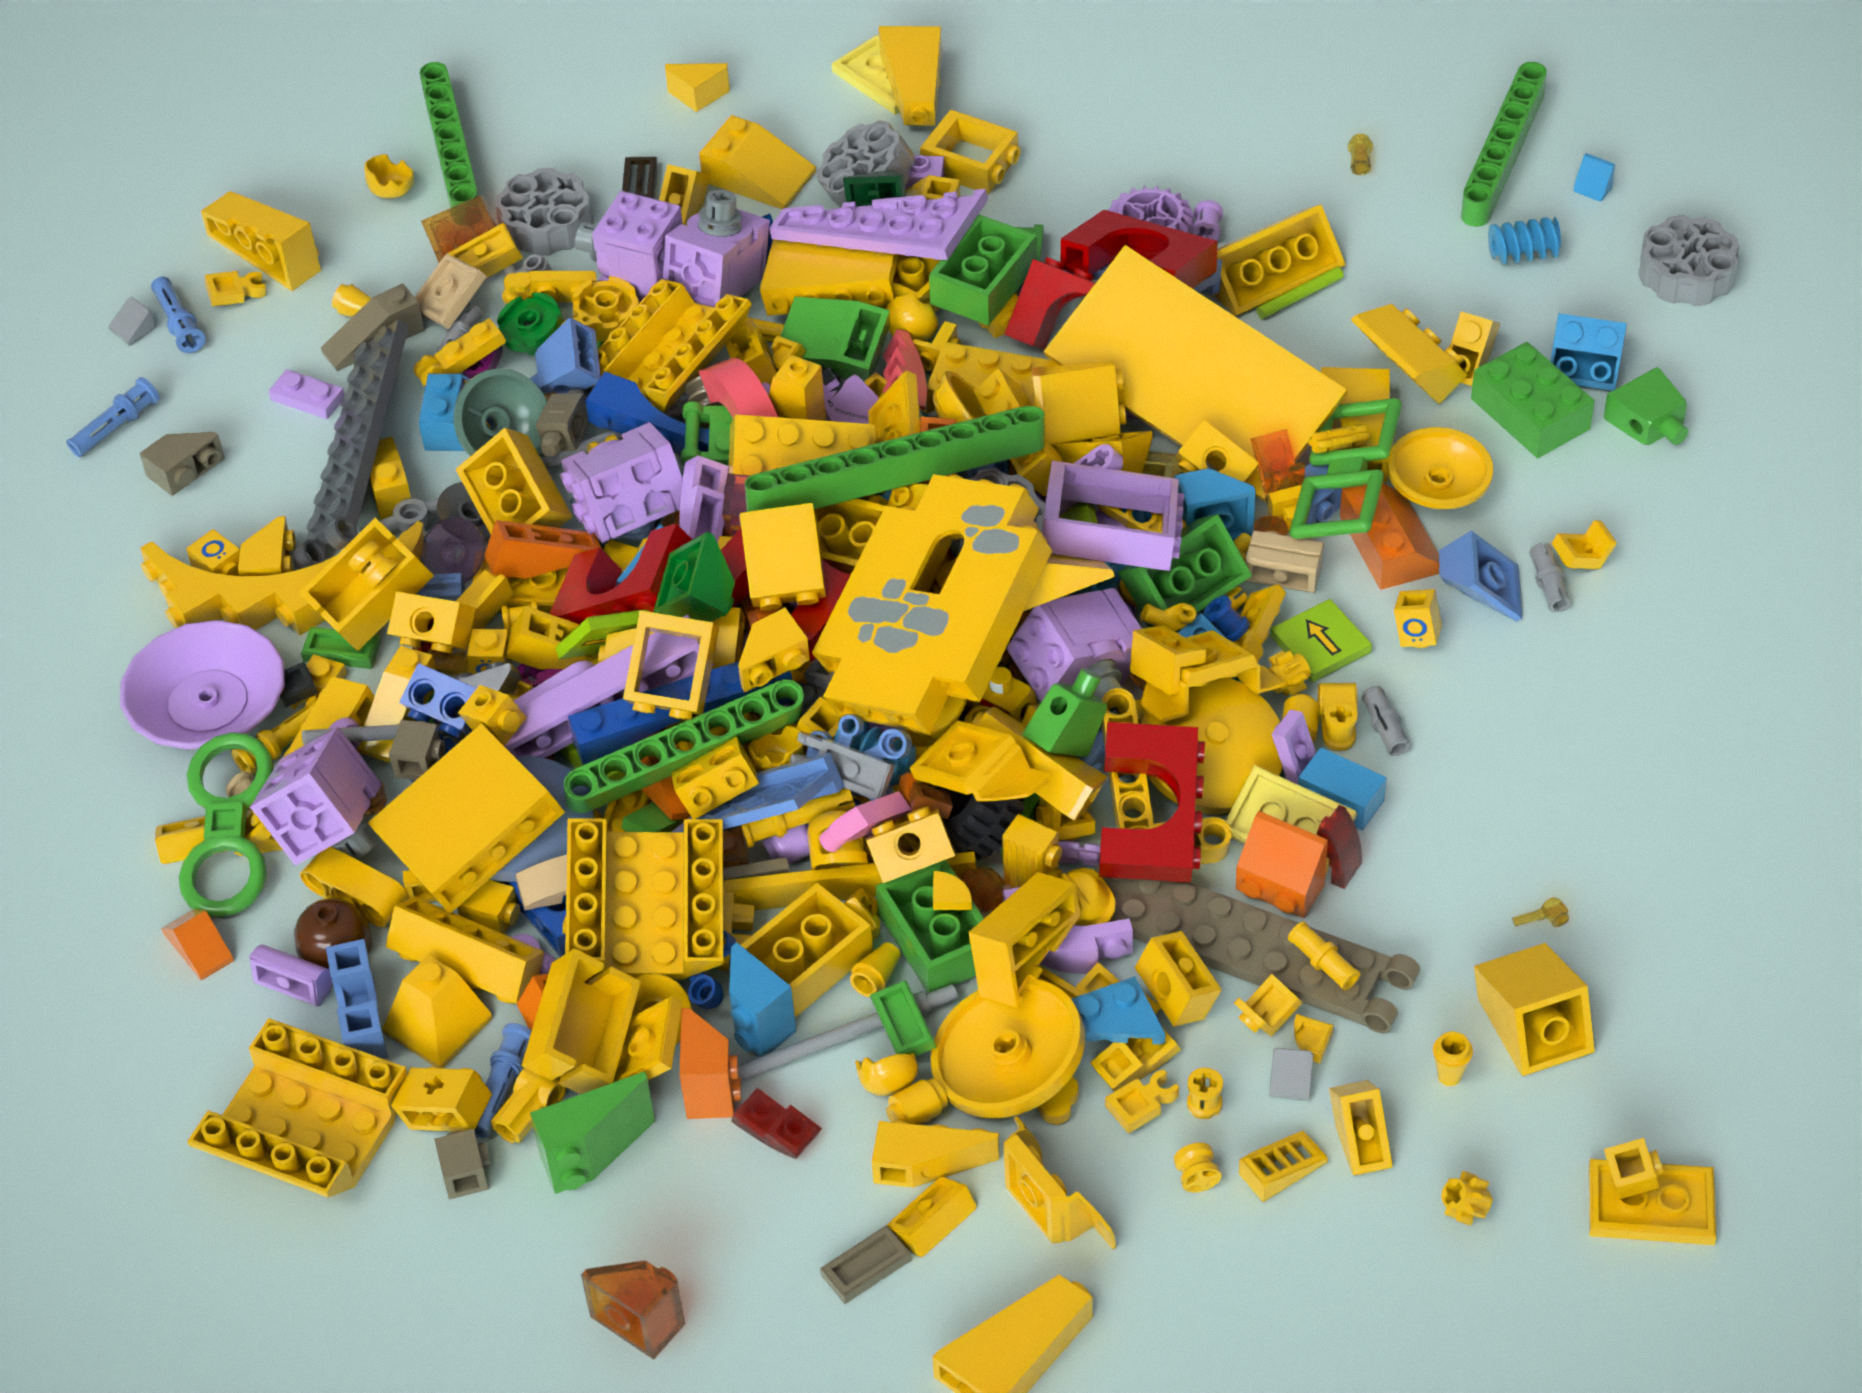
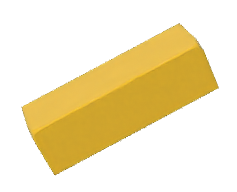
M504 223L447 253L479 269L487 276L486 279L523 258Z
M205 816L156 827L155 843L162 864L184 860L193 847L205 840Z
M940 1176L893 1218L887 1226L906 1248L915 1255L924 1257L975 1211L976 1203L966 1185Z

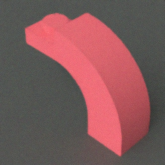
M730 358L698 371L710 403L720 402L723 404L732 418H734L735 414L778 417L762 383L752 369L742 360Z

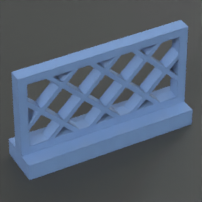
M829 752L757 772L758 785L697 819H723L724 830L799 810L809 800L837 793L845 786ZM684 822L672 832H683Z

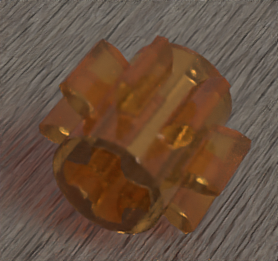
M983 866L982 869L977 867L975 870L970 867L960 878L968 887L971 898L980 912L982 910L987 912L989 909L993 911L1003 902V895L1001 893L1004 890L1005 882L1000 874L991 867Z

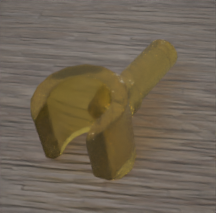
M1553 897L1544 902L1541 909L1512 917L1514 926L1547 918L1553 927H1560L1569 921V916L1566 914L1569 910L1560 899Z

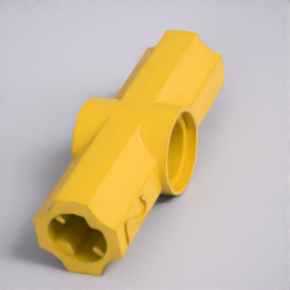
M524 1068L515 1081L514 1093L491 1120L492 1129L505 1141L511 1144L514 1142L520 1143L533 1127L530 1112L563 1100L566 1087L559 1084L561 1077L549 1080Z

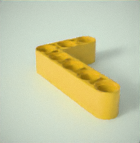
M1123 688L1111 689L1102 698L1108 707L1101 723L1104 749L1107 722L1138 724L1134 697ZM1113 707H1121L1126 712L1121 715H1115L1109 710ZM1108 772L1116 828L1151 829L1164 824L1153 823L1146 774ZM1131 775L1137 780L1133 783H1124L1119 777ZM1129 809H1136L1142 815L1137 818H1130L1124 812ZM1217 817L1202 818L1201 834H1194V846L1201 847L1200 864L1216 863L1227 856L1232 831L1225 820ZM1210 835L1217 836L1222 840V843L1211 845L1204 838Z

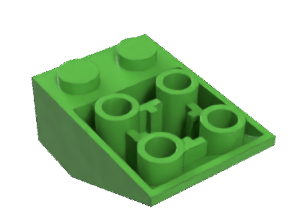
M794 297L780 337L802 344L806 350L802 359L823 365V371L829 367L833 369V374L838 373L842 378L848 379L855 374L864 382L876 369L889 332L890 310L860 301Z

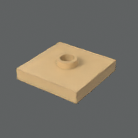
M446 254L415 296L419 302L421 315L449 330L487 276L479 269Z

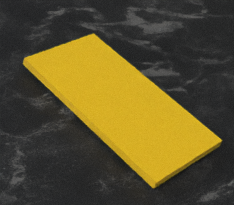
M1126 245L1043 351L1046 357L1058 365L1113 361L1116 370L1122 369L1123 390H1117L1118 404H1124L1127 411L1181 447L1203 420L1207 421L1259 462L1257 469L1246 483L1254 486L1255 496L1265 503L1268 500V493L1275 491L1309 446V438H1312L1314 433L1321 430L1348 394L1347 389ZM1210 456L1205 460L1206 464L1217 471L1224 468V462L1217 456Z

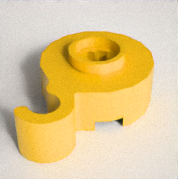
M609 276V281L594 283L593 278L588 279L579 285L573 294L572 319L594 329L596 341L605 342L609 334L627 318L631 309L639 304L636 290L626 280L614 276Z

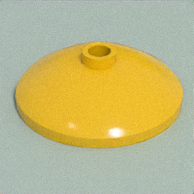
M1429 427L1412 431L1401 437L1394 444L1388 457L1387 470L1393 486L1412 502L1428 508L1454 509L1469 505L1486 493L1492 481L1493 462L1486 448L1470 435L1450 428Z

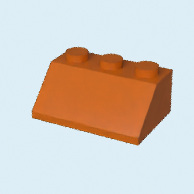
M1382 483L1370 531L1350 534L1379 589L1383 590L1439 574V553L1409 500L1399 493L1398 490ZM1367 485L1342 488L1341 520L1359 519Z

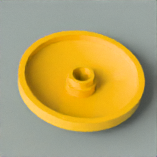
M1219 678L1209 681L1207 685L1202 687L1188 688L1189 715L1160 723L1144 711L1140 724L1198 727V741H1205L1204 764H1197V776H1204L1203 798H1196L1195 811H1202L1204 814L1212 815L1230 813L1254 765L1278 776L1282 770V763L1272 737L1275 727L1280 723L1274 710L1262 696L1253 692L1245 684L1231 678ZM1147 775L1153 785L1163 795L1178 804L1175 794L1165 782L1154 776Z
M1030 978L1019 994L1022 995L1024 1000L1018 1008L979 996V990L970 994L953 1008L934 1038L936 1048L931 1050L930 1058L933 1077L940 1083L948 1101L954 1107L964 1113L980 1118L1011 1117L1040 1106L1056 1095L1067 1084L1083 1056L1085 1027L1075 1004L1063 990L1049 982Z

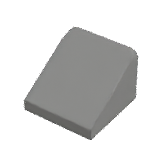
M133 297L125 301L108 326L110 331L128 345L155 329L150 310Z
M1274 1048L1269 1097L1309 1101L1313 1052Z

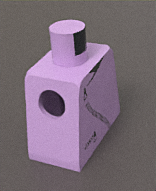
M829 367L822 371L826 421L869 424L868 410L878 401L879 397L855 374L840 384Z

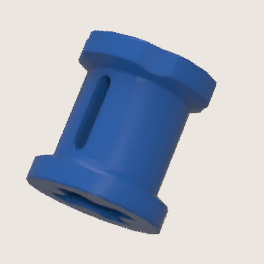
M1222 595L1206 606L1203 615L1228 640L1235 642L1246 633L1250 622L1245 616H1239L1232 608V601L1227 595Z

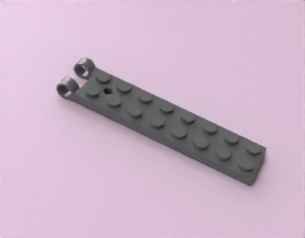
M400 319L396 320L389 327H382L368 343H361L354 353L353 357L356 360L347 378L349 383L347 393L341 400L342 411L334 425L336 433L333 442L327 450L329 455L328 462L320 476L322 484L313 502L316 506L313 516L307 524V530H309L307 539L293 551V560L299 569L325 561V548L328 543L335 549H344L358 535L356 527L409 326Z

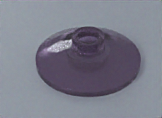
M449 517L443 519L427 532L423 540L421 562L432 574L463 573L465 584L478 573L482 566L485 554V542L482 533L475 524L464 518ZM461 549V555L456 559V552Z

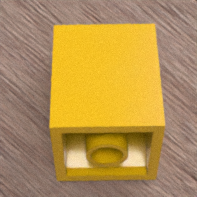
M1113 361L1030 368L1033 406L1042 409L1045 413V439L1051 445L1120 434V425L1126 424L1125 405L1118 404L1117 390H1123L1122 369L1116 370Z
M813 503L740 513L749 592L753 607L760 606L761 610H775L781 608L782 603L797 601L798 605H811L819 602V598L826 597L819 528Z
M1546 943L1474 966L1478 1000L1522 1076L1595 1052L1588 986Z

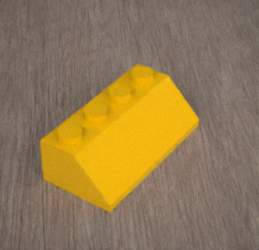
M1322 204L1302 209L1217 248V259L1222 260L1220 291L1214 294V296L1233 316H1237L1337 266H1345V261Z

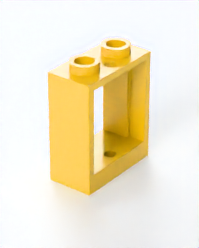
M951 109L920 147V155L944 157L945 178L960 180V185L973 190L986 189L987 194L992 191L996 184L1002 182L1006 171L1011 165L1017 163L1021 153V148L1018 146V132ZM962 140L994 152L985 163L951 151Z
M640 610L623 700L633 704V711L647 714H655V708L670 710L669 717L682 720H691L692 714H703L719 627L712 622ZM650 631L701 640L689 701L639 692Z

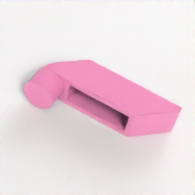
M899 791L858 805L836 819L820 835V843L827 851L836 852L845 843L873 833L871 828L889 820L895 822L912 809Z

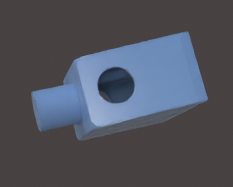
M572 318L567 319L537 349L535 353L537 373L530 379L539 387L542 393L547 392L549 394L568 393L572 389H582L584 391L597 384L601 375L595 330Z

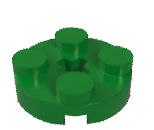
M539 292L531 293L533 295L532 298L523 300L519 296L511 300L499 313L497 323L500 332L506 339L504 345L508 349L515 352H526L530 356H535L537 349L565 321L555 299ZM527 321H528V322H533V321H535V322L532 323L531 325H528V326H525V325H524Z

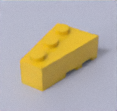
M1037 872L969 931L980 997L1010 1007H1019L1024 1000L1022 995L1019 994L1029 979H1038L1043 971L1039 965L1048 951H1057L1080 917L1075 882Z

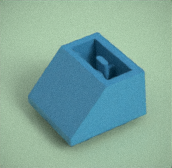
M1558 313L1550 362L1578 386L1615 390L1627 323Z

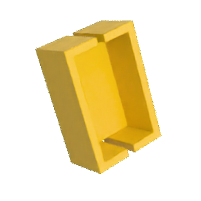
M374 518L299 594L354 649L359 651L390 620L396 591L416 594L434 575L381 522ZM372 539L381 546V552L386 557H392L399 564L374 589L366 583V577L361 572H355L348 565L351 558Z
M574 948L551 963L522 1067L549 1080H554L560 1076V1085L583 1094L613 1083L641 981L616 968L610 967L590 979L587 984L584 981L602 971L604 963Z

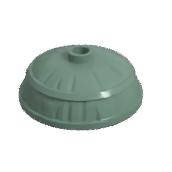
M497 368L479 373L463 386L455 403L453 418L458 441L465 452L472 456L502 429L508 428L528 435L540 455L542 453L541 440L535 423L547 403L546 398L531 379L517 371ZM487 418H491L494 422L492 430L487 427Z

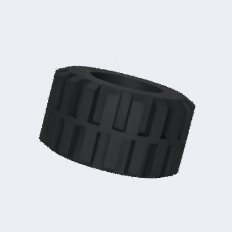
M936 787V789L949 792L953 807L949 818L942 819L954 850L957 853L974 851L975 860H981L982 857L987 858L995 850L998 851L1002 848V835L1017 814H1022L1025 804L1023 801L1025 798L976 801L973 793L967 795L943 787Z

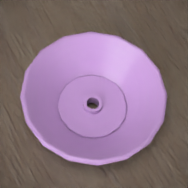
M220 620L185 624L157 636L132 658L120 681V708L131 727L152 742L186 750L197 749L218 735L230 732L249 733L274 710L285 687L284 660L269 638L247 625Z

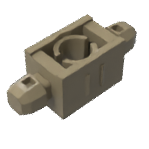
M572 389L568 393L551 394L535 423L541 440V449L545 456H556L560 451L577 450L590 425L585 406L586 396L582 389Z

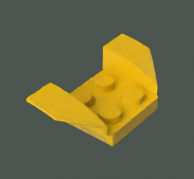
M1211 630L1187 637V639L1206 649V658L1203 664L1181 667L1179 693L1169 695L1146 682L1141 707L1158 722L1163 723L1189 715V687H1202L1207 685L1209 681L1219 678L1237 677L1253 692L1260 694L1283 687L1285 682L1276 677L1265 666L1259 665L1254 654Z
M959 720L910 767L912 775L918 784L926 782L967 795L973 793L976 801H999L1029 797L1053 777L1050 773L1030 768L1021 747L1010 734Z
M1016 1116L1014 1120L1018 1130L1012 1133L1003 1143L1005 1187L1052 1244L1072 1241L1094 1227L1112 1250L1115 1249L1116 1240L1110 1226L1084 1195L1076 1191L1070 1196H1066L1067 1191L1062 1180L1056 1174L1050 1175L1044 1168L1042 1151L1037 1139Z

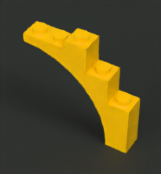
M153 541L140 547L144 562L141 563V568L151 582L156 580L159 583L169 608L165 610V613L174 628L185 624L224 619L225 622L247 625L257 630L278 617L285 627L290 625L299 635H302L309 631L310 627H315L325 621L299 592L336 556L292 572L268 576H233L212 573L189 566L168 555Z

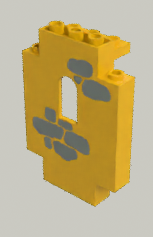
M933 474L916 510L908 506H902L901 508L885 506L812 651V654L828 673L835 672L823 697L839 716L855 714L860 716L863 721L931 734L949 696L981 701L1052 553V549L1047 544L1048 541L1034 521L1039 508L1026 488L1018 484H1010L1009 486L995 484L986 479L974 481L964 479L958 475H949L948 477ZM947 535L955 540H958L959 536L962 535L964 537V545L940 594L914 590L936 544Z

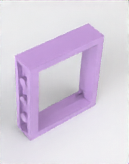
M1052 461L1041 533L1052 549L1051 554L1170 571L1172 558L1179 559L1184 493H1178L1179 479ZM1061 499L1162 514L1161 533L1059 518Z

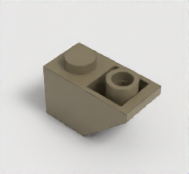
M215 432L166 434L139 453L146 477L172 496L225 459L219 435Z

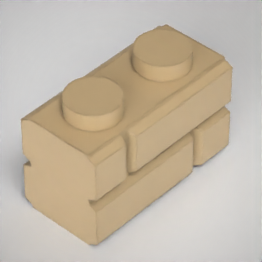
M1253 530L1245 561L1252 576L1245 581L1271 586L1279 584L1282 588L1315 593L1323 562L1324 542L1315 541L1312 538L1293 539L1290 536L1280 535L1275 531L1260 532Z

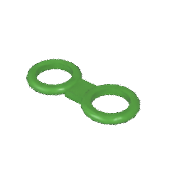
M230 732L215 736L200 746L191 758L186 774L190 794L198 805L206 809L205 840L193 847L182 863L178 877L180 893L190 908L206 910L209 917L223 918L235 915L252 905L262 892L267 876L265 857L256 844L245 838L247 808L252 805L274 769L272 756L264 743L249 734ZM230 749L246 750L253 754L257 762V772L254 781L246 790L238 795L227 798L217 797L206 791L203 775L206 766L213 757L222 751ZM226 850L236 851L246 856L249 860L250 875L247 884L241 892L230 899L222 901L207 900L199 895L196 890L195 879L199 867L207 858L215 853Z

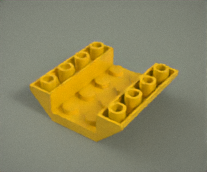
M660 279L659 282L651 287L650 292L643 300L631 309L627 318L609 334L608 339L598 349L600 375L602 376L604 372H608L635 382L644 397L665 414L685 392V385L699 376L698 371L706 368L742 327L752 303L749 299L726 294L716 303L715 307L694 303L683 284Z
M568 818L565 954L575 948L603 962V970L595 974V976L613 967L634 978L647 974H660L674 980H683L722 965L723 819H684L683 832H606V819Z
M268 1018L249 1047L254 1063L253 1069L222 1115L207 1110L188 1139V1145L328 1198L354 1188L394 1125L397 1113L391 1104L406 1077V1067Z

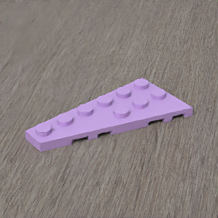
M986 189L974 190V195L958 197L957 192L944 193L943 198L926 200L923 195L875 199L872 200V205L856 207L855 202H845L841 208L825 210L822 205L783 208L769 227L772 239L948 260L988 201Z

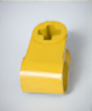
M1319 683L1317 699L1320 705L1323 742L1334 751L1348 750L1352 748L1356 740L1355 724L1358 718L1356 683Z

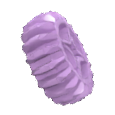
M1145 185L1142 190L1131 188L1129 194L1121 193L1119 199L1113 200L1111 208L1108 209L1111 212L1191 234L1194 226V214L1188 200H1183L1181 193L1172 194L1170 188L1164 191L1159 190L1158 185L1154 189H1147Z

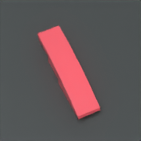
M897 329L882 355L887 363L882 373L887 383L882 392L884 394L906 370L912 372L917 377L918 405L924 411L927 401L925 371L909 332Z

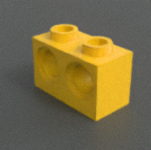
M737 736L671 772L674 790L692 819H697L759 784L755 766Z

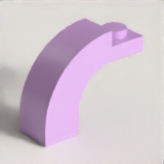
M1020 887L1003 890V902ZM1130 919L1089 926L1073 925L1057 951L1049 950L1040 964L1061 972L1088 974L1098 963V959H1114L1133 953V929Z

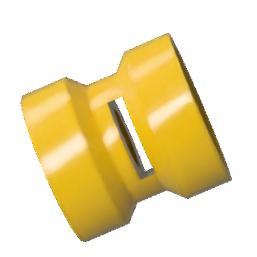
M373 539L366 543L348 562V565L355 572H361L366 577V583L372 589L399 565L392 557H386L381 552V546Z

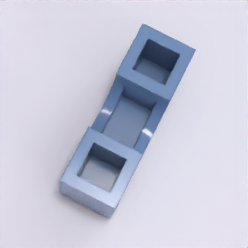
M361 939L326 947L331 979L338 1003L337 1014L343 1045L382 1059L389 1058L372 966L365 940Z

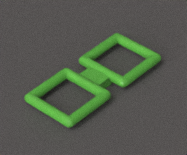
M1391 398L1339 404L1319 432L1332 430L1334 419L1386 413L1378 445L1323 453H1314L1311 450L1309 457L1311 465H1329L1327 475L1308 476L1303 480L1289 531L1293 539L1366 533L1370 531L1384 474L1379 469L1367 470L1369 461L1386 459L1390 455L1402 408V403L1399 399ZM1367 485L1359 519L1306 524L1315 490Z

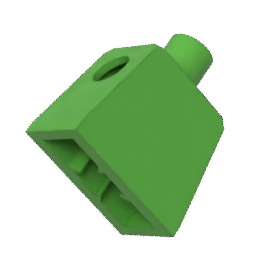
M1658 367L1607 394L1603 418L1643 445H1650L1663 437H1666L1672 444L1678 445L1685 440L1689 433V430L1683 425L1687 407L1686 400Z
M1081 668L1073 685L1053 684L1022 735L1049 753L1088 757L1108 708L1106 702L1094 695L1102 678L1088 669Z

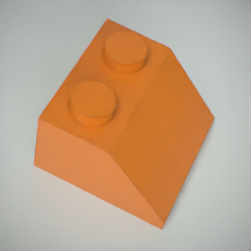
M1258 811L1237 864L1236 890L1243 892L1250 898H1257L1274 905L1285 913H1292L1305 918L1325 885L1328 840Z
M682 1008L679 1075L687 1119L734 1117L735 1102L742 1101L741 1077H739L738 1055H731L729 1040L690 1008Z

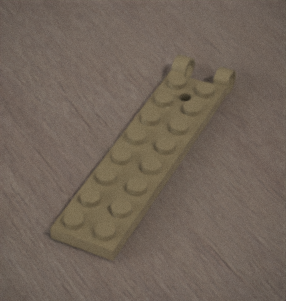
M1099 864L1095 869L1097 873H1099ZM1102 877L1113 892L1116 900L1115 912L1109 922L1129 918L1134 939L1148 944L1152 937L1182 931L1206 966L1261 986L1272 974L1302 1002L1365 1025L1377 1033L1389 1032L1398 1016L1397 1008L1388 1000L1383 998L1370 999L1378 981L1381 979L1389 982L1396 988L1407 990L1412 988L1420 973L1419 964L1407 955L1396 954L1390 957L1310 927L1324 941L1334 943L1338 948L1337 952L1351 966L1360 971L1361 974L1357 982L1350 989L1344 991L1324 971L1314 969L1310 964V959L1287 939L1291 930L1299 924L1298 922L1190 882Z

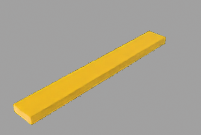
M974 851L955 853V856L946 859L956 876L966 886L977 885ZM875 863L723 880V892H734V903L754 905V911L787 907L816 883L842 901L847 900L860 888L864 889L866 894L876 897V885L883 882Z

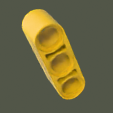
M331 846L319 852L300 872L302 882L312 892L325 899L330 897L341 898L358 906L367 921L378 927L386 926L392 919L395 905L409 899L407 891L399 882Z

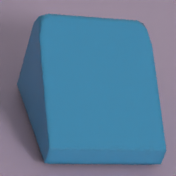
M1586 153L1580 165L1573 191L1591 199L1603 201L1612 189L1615 164Z

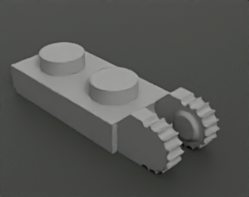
M799 732L797 741L801 742V744L819 749L818 755L831 753L845 786L844 788L872 799H878L886 795L895 764L833 740ZM792 754L790 763L809 757L802 754Z

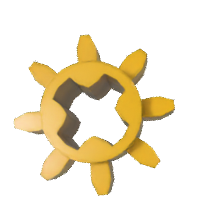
M1289 650L1287 652L1281 651L1268 658L1272 665L1268 670L1285 682V686L1273 689L1275 693L1283 692L1284 696L1289 694L1294 696L1307 689L1304 680L1310 677L1311 671L1307 661L1301 654L1296 653L1293 655Z
M1467 1171L1461 1172L1460 1179L1449 1178L1443 1187L1441 1195L1442 1202L1447 1207L1444 1214L1466 1225H1472L1473 1217L1485 1218L1493 1201L1491 1193L1487 1190L1489 1181L1478 1178L1477 1175Z

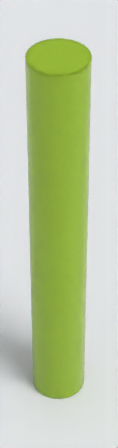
M1337 266L1256 308V312L1261 319H1264L1344 277L1343 271Z

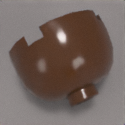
M330 897L321 899L307 906L297 919L294 928V941L298 958L329 969L326 947L364 939L369 955L373 943L371 930L365 915L358 906L341 898Z

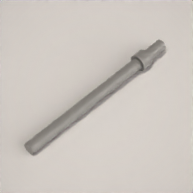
M953 984L924 994L923 991L913 994L923 1016L931 1013V1008L958 998ZM876 1012L739 1064V1077H741V1080L876 1030L883 1027Z

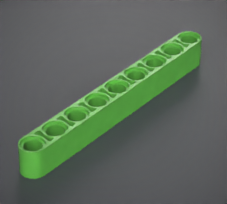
M1035 406L1018 407L749 476L744 482L746 511H758L813 503L814 509L930 480L933 474L946 476L1035 453L1042 450L1045 446V413L1042 409Z

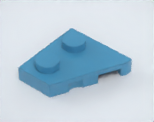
M1135 976L1071 999L1083 1020L1085 1041L1097 1042L1106 1039L1111 1042L1128 1043L1130 1037L1152 1038L1153 1044L1160 1045L1165 1043V1032Z

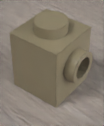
M401 720L389 753L395 778L417 780L444 756L445 741L440 739L437 724L425 721Z
M474 1129L454 1131L446 1136L434 1139L449 1200L488 1190L483 1167L491 1166L486 1143L477 1144Z

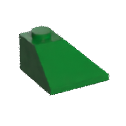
M707 531L669 554L653 613L676 617L688 615L690 619L713 622L728 614L734 602L732 592L735 580L713 534Z

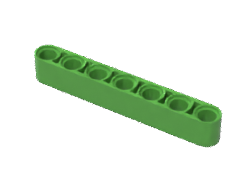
M430 62L421 67L419 74L450 209L456 224L471 226L481 219V209L447 67L440 62Z
M1525 62L1518 68L1465 185L1461 219L1467 225L1474 227L1483 226L1490 220L1543 101L1547 70L1545 66L1538 62Z
M793 680L778 681L569 772L564 780L566 805L577 813L592 811L670 777L671 772L736 736L741 745H744L786 725H790L801 716L804 697L803 690ZM786 697L792 699L795 704L785 707L777 701ZM749 712H756L762 718L753 722L745 719L744 715ZM718 726L725 728L728 733L723 736H715L709 730ZM687 741L694 747L688 751H681L675 745L679 742ZM647 756H654L659 759V763L647 766L641 760ZM611 771H620L624 773L625 777L621 780L613 781L607 778V774ZM577 786H586L591 790L584 796H578L572 792Z

